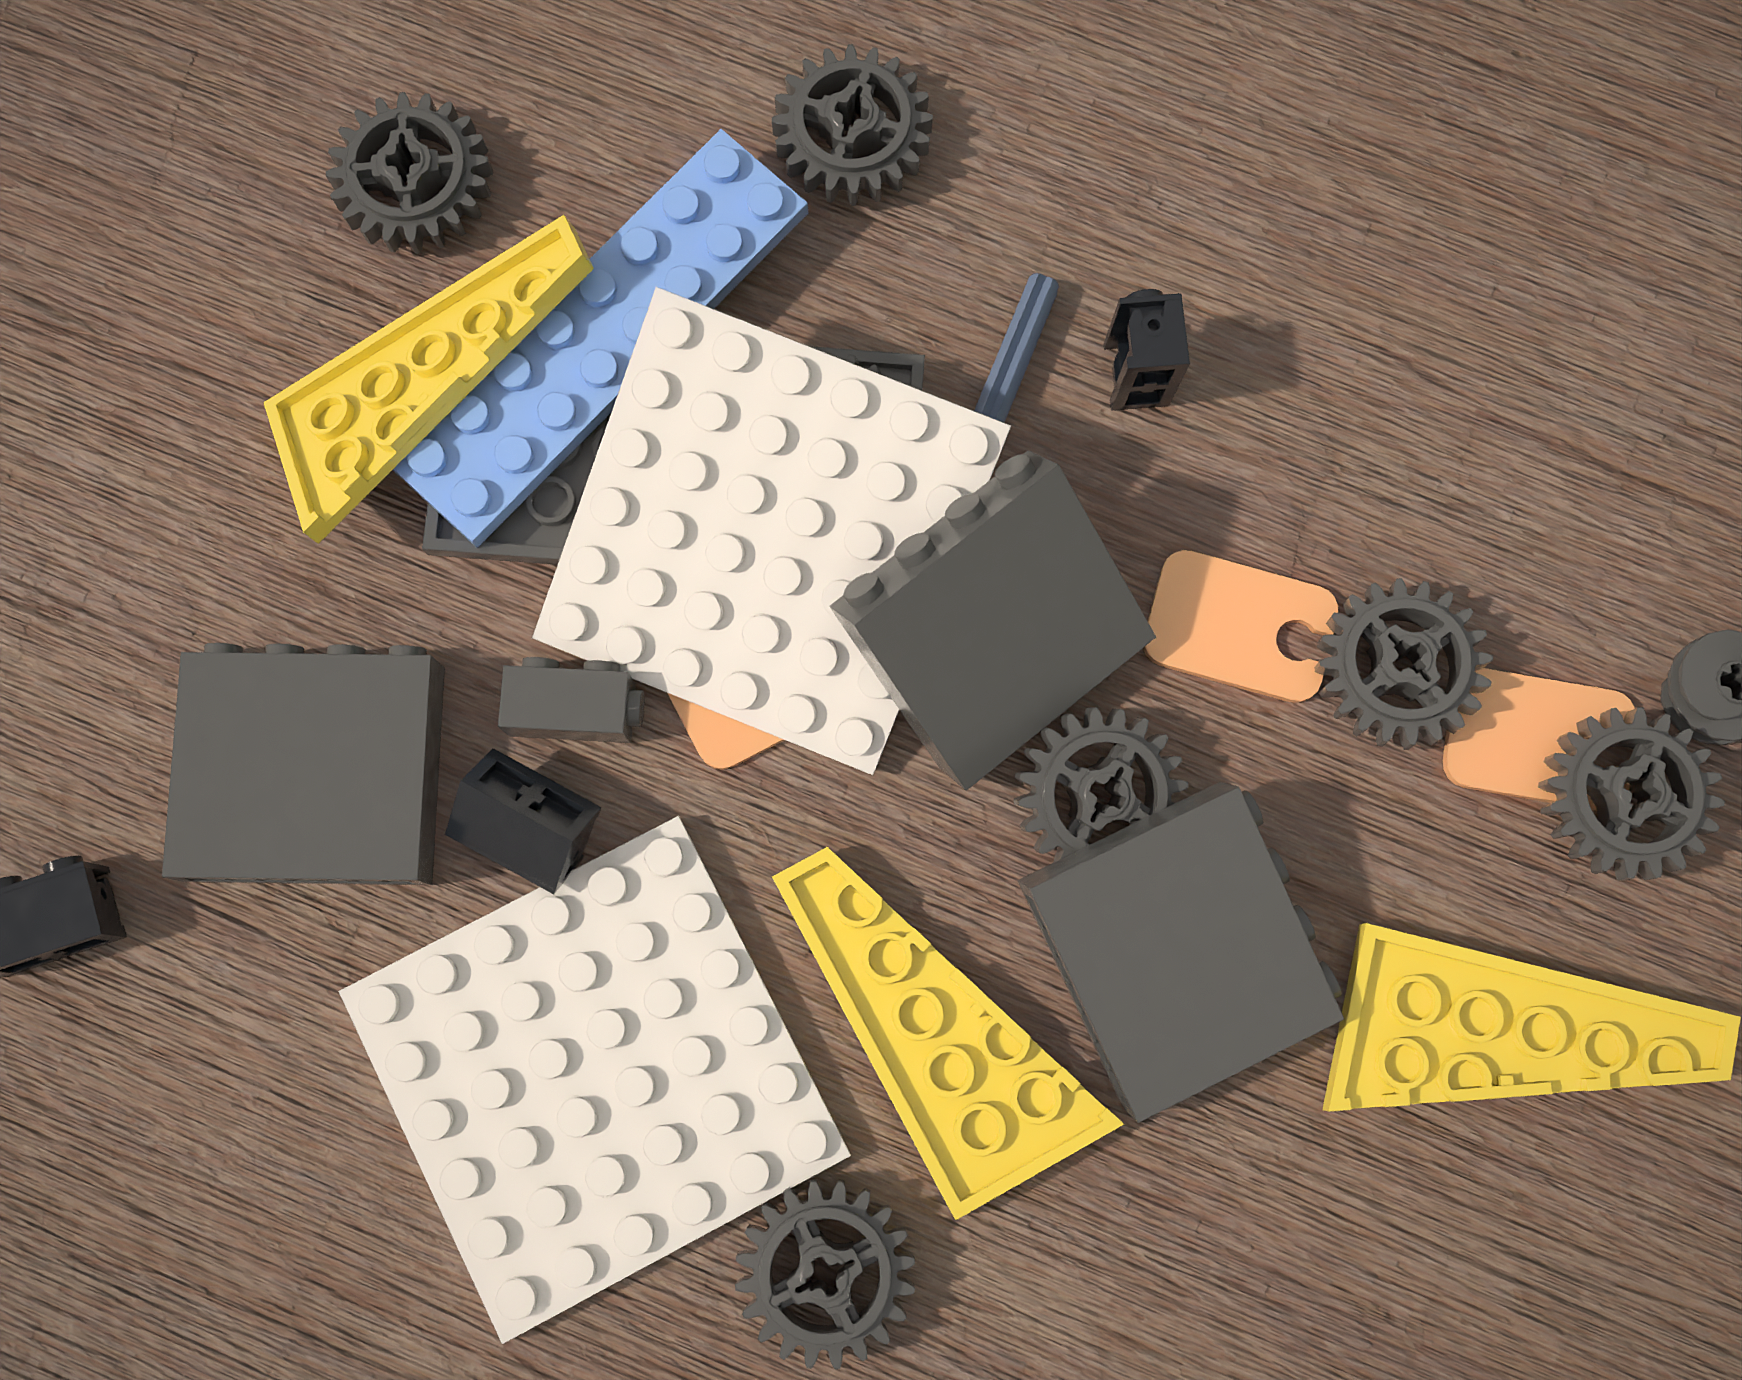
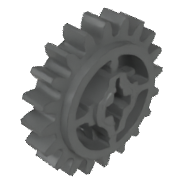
M848 44L845 51V59L838 61L834 53L829 48H826L823 52L824 66L818 67L811 60L803 59L804 79L787 74L785 77L787 94H776L775 109L778 115L772 117L773 135L778 137L775 140L777 157L788 158L786 166L787 175L790 178L805 172V192L810 193L820 184H825L826 200L829 203L835 200L840 190H846L851 206H856L859 200V192L863 189L868 190L869 195L875 202L881 201L882 183H887L897 192L901 191L903 183L901 171L917 176L920 163L918 156H926L929 153L930 138L927 134L932 133L933 115L926 112L928 110L929 95L927 92H916L917 74L915 72L905 74L899 78L900 59L898 57H894L886 65L880 66L878 65V48L873 47L868 52L865 60H858L854 45ZM873 97L883 102L892 111L897 122L886 118V112L879 109V106L873 101ZM860 113V119L856 120L857 114ZM806 127L819 130V137L825 139L826 143L831 147V154L815 144L809 136ZM844 131H848L846 137H844Z
M400 92L395 109H389L382 98H376L375 107L377 115L374 117H369L365 112L357 109L354 114L360 128L356 131L347 127H340L338 129L347 147L329 148L328 154L337 167L325 172L328 181L336 189L330 194L331 199L339 211H344L342 216L352 230L361 228V233L371 245L383 236L385 244L390 252L393 253L399 249L402 240L407 238L415 254H420L423 247V239L427 236H430L433 242L441 249L445 247L443 231L446 228H450L454 233L464 236L466 232L460 217L467 215L471 218L480 219L482 214L473 198L483 199L491 196L488 184L483 178L493 175L492 166L488 157L485 156L489 151L482 135L476 134L471 118L468 115L458 118L454 105L450 101L444 103L437 111L430 94L427 93L421 97L417 107H412L405 92ZM420 139L438 143L447 148L452 154L439 156L436 149H428L426 145L420 143ZM382 191L384 196L393 197V199L399 201L400 208L387 206L374 200L369 196V192Z
M1397 578L1391 585L1388 597L1376 582L1372 583L1365 591L1366 604L1359 597L1353 594L1350 595L1343 604L1348 617L1334 612L1326 623L1331 631L1337 635H1323L1316 646L1321 651L1332 655V657L1320 660L1314 667L1315 672L1321 675H1330L1334 678L1322 689L1320 695L1325 698L1340 696L1343 700L1335 710L1333 717L1340 719L1350 713H1354L1358 717L1353 728V735L1356 737L1366 731L1371 725L1376 727V743L1379 747H1383L1389 742L1395 732L1398 733L1399 741L1404 750H1409L1416 745L1419 732L1430 746L1442 739L1441 725L1447 731L1453 734L1465 726L1460 713L1473 715L1482 707L1479 700L1471 693H1482L1492 683L1485 676L1475 672L1493 661V655L1475 652L1473 649L1474 646L1487 636L1486 630H1473L1470 632L1465 630L1464 624L1471 618L1474 611L1468 608L1461 610L1457 614L1449 612V607L1453 600V593L1450 591L1442 595L1436 602L1429 599L1430 586L1427 581H1423L1412 596L1408 595L1402 578ZM1394 620L1406 621L1416 624L1425 630L1422 632H1408L1396 624L1388 627L1384 622ZM1360 636L1370 645L1366 652L1371 661V670L1369 676L1363 680L1359 675L1356 664V649ZM1442 648L1447 656L1449 665V678L1445 692L1436 683L1441 678L1436 667V658L1438 651ZM1406 656L1413 665L1400 672L1394 667L1393 662ZM1384 695H1398L1405 698L1408 702L1417 700L1423 708H1398L1378 698Z
M1095 707L1086 708L1083 726L1080 725L1077 718L1072 714L1061 715V724L1064 731L1062 736L1050 728H1043L1040 734L1047 745V749L1042 751L1025 748L1024 750L1026 757L1035 763V770L1033 772L1020 771L1015 773V778L1022 783L1029 784L1031 791L1028 794H1023L1013 799L1014 804L1033 809V815L1026 818L1019 826L1025 832L1043 831L1033 849L1040 854H1045L1057 847L1058 849L1054 857V862L1093 844L1087 842L1094 830L1100 831L1107 823L1113 820H1124L1132 825L1175 804L1171 800V795L1181 792L1189 786L1186 781L1169 778V772L1182 762L1181 756L1167 755L1160 757L1159 755L1169 739L1166 734H1155L1145 740L1144 736L1149 722L1146 718L1137 717L1126 729V717L1123 709H1112L1104 724L1099 709ZM1099 742L1114 744L1107 757H1101L1095 764L1089 767H1079L1068 761L1075 752L1085 746ZM1134 760L1138 764L1145 782L1144 804L1136 797L1132 789L1134 770L1131 768ZM1056 781L1066 789L1070 797L1071 808L1068 816L1072 819L1067 828L1061 822L1055 806L1054 792ZM1094 782L1105 784L1104 789L1107 793L1111 794L1110 801L1107 804L1096 802L1097 797L1089 792Z
M1637 707L1627 712L1624 720L1617 708H1611L1600 714V723L1592 716L1577 722L1579 735L1568 732L1557 739L1559 746L1566 754L1554 753L1544 759V763L1550 769L1556 771L1558 776L1539 782L1538 788L1554 793L1557 800L1540 809L1541 814L1549 816L1560 815L1563 820L1550 835L1553 839L1572 835L1575 838V842L1569 850L1568 857L1572 860L1592 853L1593 857L1590 867L1591 872L1594 874L1607 872L1613 864L1617 881L1634 879L1637 871L1644 880L1662 877V866L1669 872L1683 870L1686 868L1683 854L1695 856L1704 854L1706 851L1705 845L1696 834L1706 835L1718 832L1720 828L1716 822L1704 814L1705 811L1725 805L1723 799L1706 793V786L1722 779L1721 774L1716 772L1704 773L1699 768V765L1709 758L1711 751L1709 749H1701L1691 753L1687 750V744L1691 741L1694 732L1690 728L1670 736L1668 733L1671 722L1670 715L1664 714L1654 718L1647 725V716L1643 707ZM1620 746L1634 749L1631 758L1622 762L1618 767L1611 765L1603 768L1593 763L1597 756L1607 747ZM1665 774L1669 779L1671 787L1666 782ZM1629 783L1631 785L1630 789H1624V784ZM1587 794L1596 806L1597 818L1590 807ZM1632 797L1637 799V804H1630ZM1644 820L1649 822L1658 820L1667 824L1660 835L1649 843L1627 841L1631 829L1640 827Z
M811 1179L808 1190L809 1199L805 1201L799 1198L795 1190L790 1187L784 1190V1201L787 1210L784 1212L766 1202L761 1210L770 1227L765 1229L757 1225H748L744 1232L752 1242L757 1244L758 1249L739 1251L736 1255V1261L739 1264L753 1269V1274L740 1278L735 1284L736 1291L756 1294V1298L748 1303L742 1312L744 1319L764 1315L767 1320L761 1327L757 1339L760 1342H764L775 1334L780 1333L784 1337L780 1348V1358L783 1360L792 1354L796 1346H803L805 1348V1365L808 1369H812L821 1350L828 1351L829 1359L834 1369H840L843 1348L847 1346L852 1348L855 1355L861 1361L866 1360L867 1344L865 1337L867 1335H872L877 1341L887 1345L890 1342V1335L882 1320L888 1317L895 1321H905L907 1317L904 1308L893 1300L894 1296H906L915 1292L914 1283L906 1278L897 1276L900 1270H906L915 1265L913 1254L905 1252L896 1253L894 1251V1248L901 1244L908 1236L905 1227L886 1231L883 1226L889 1220L892 1208L887 1204L877 1209L874 1213H869L866 1209L870 1201V1190L864 1188L853 1202L847 1201L845 1197V1181L841 1179L836 1183L831 1197L823 1196L822 1188L817 1179ZM834 1219L845 1222L860 1231L865 1238L856 1243L853 1241L844 1244L833 1242L820 1231L815 1220ZM793 1231L799 1244L800 1262L797 1268L789 1273L788 1277L774 1284L773 1259L775 1251L784 1237ZM823 1256L828 1265H834L838 1262L840 1265L844 1263V1267L837 1271L835 1286L828 1288L823 1279L815 1282L811 1280L806 1282L807 1278L814 1273L816 1258ZM878 1261L880 1273L877 1288L867 1306L858 1313L852 1301L851 1285L855 1277L863 1272L864 1267ZM806 1302L815 1303L832 1316L835 1324L818 1325L807 1322L794 1315L787 1307L794 1303L797 1305Z

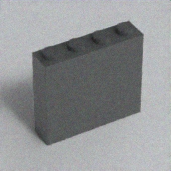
M1031 451L1013 456L1003 462L997 468L995 477L974 493L966 494L953 501L946 509L945 516L923 533L914 534L902 541L896 548L894 556L872 573L863 574L851 581L845 588L843 596L829 606L935 763L965 791L1156 638L1059 464Z
M207 643L204 645V652H181L162 877L182 882L433 885L445 667L431 655H427V649L410 645L390 646L389 655L365 654V648L345 644L329 645L327 647V654H304L303 647L292 644L266 645L265 653H243L242 646L228 643Z
M1218 782L1017 880L1122 1107L1137 1123L1344 1020L1336 998L1342 995L1339 983L1329 966L1323 961L1318 962L1310 944V941L1316 938L1314 928L1304 910L1299 905L1293 906L1284 887V884L1290 881L1287 868L1275 849L1272 847L1267 849L1258 829L1259 826L1263 825L1261 811L1252 795L1247 790L1241 792L1239 786Z

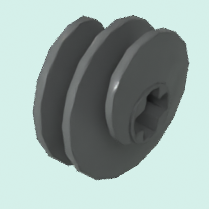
M1727 629L1708 633L1689 642L1674 657L1668 677L1661 684L1660 701L1665 714L1670 715V723L1680 732L1690 728L1694 731L1692 739L1703 744L1728 745L1742 741V632Z

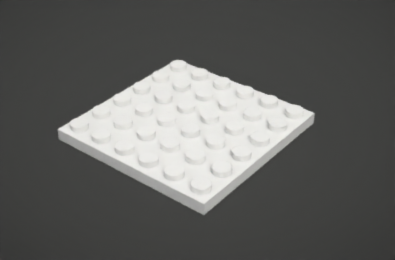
M655 287L532 638L587 661L600 660L620 664V671L629 672L632 679L873 775L898 715L899 708L829 606L843 596L845 588L851 581L863 574L872 573L894 556L896 548L902 541L914 534L923 533L945 516L946 509L953 501L966 494L974 493L986 484L992 477L1011 425L667 290Z
M679 816L572 870L555 894L539 887L339 991L502 1344L783 1193L786 1188H792L851 1156Z

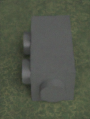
M526 657L522 659V666L503 665L498 727L509 737L631 743L632 727H642L645 704L644 691L635 690L636 683L629 672L620 671V664L591 660L584 662L583 669L559 668L560 662L554 659Z

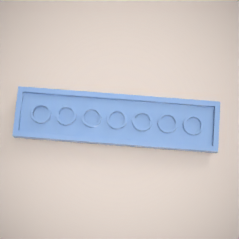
M720 129L590 258L594 269L393 471L478 548L612 412L655 287L714 309L808 214V203L725 131Z

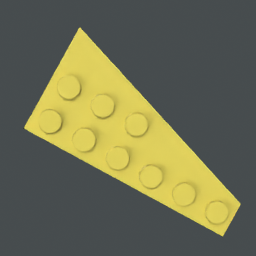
M562 215L263 402L303 533L319 544L594 269L576 229L565 215Z
M828 847L772 876L955 1220L1124 1125L958 968H955L940 954L927 939L895 912L881 896Z
M1368 923L1359 924L1342 1009L1344 1020L1340 1021L1322 1110L1329 1112L1382 1106L1393 1107L1421 1103L1457 1102L1561 1092L1610 1090L1612 1088L1731 1080L1741 1017Z

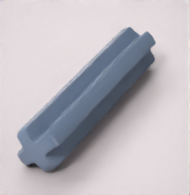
M1034 273L1029 276L975 407V412L1005 423L1057 296L1059 284L1055 279L1040 273Z

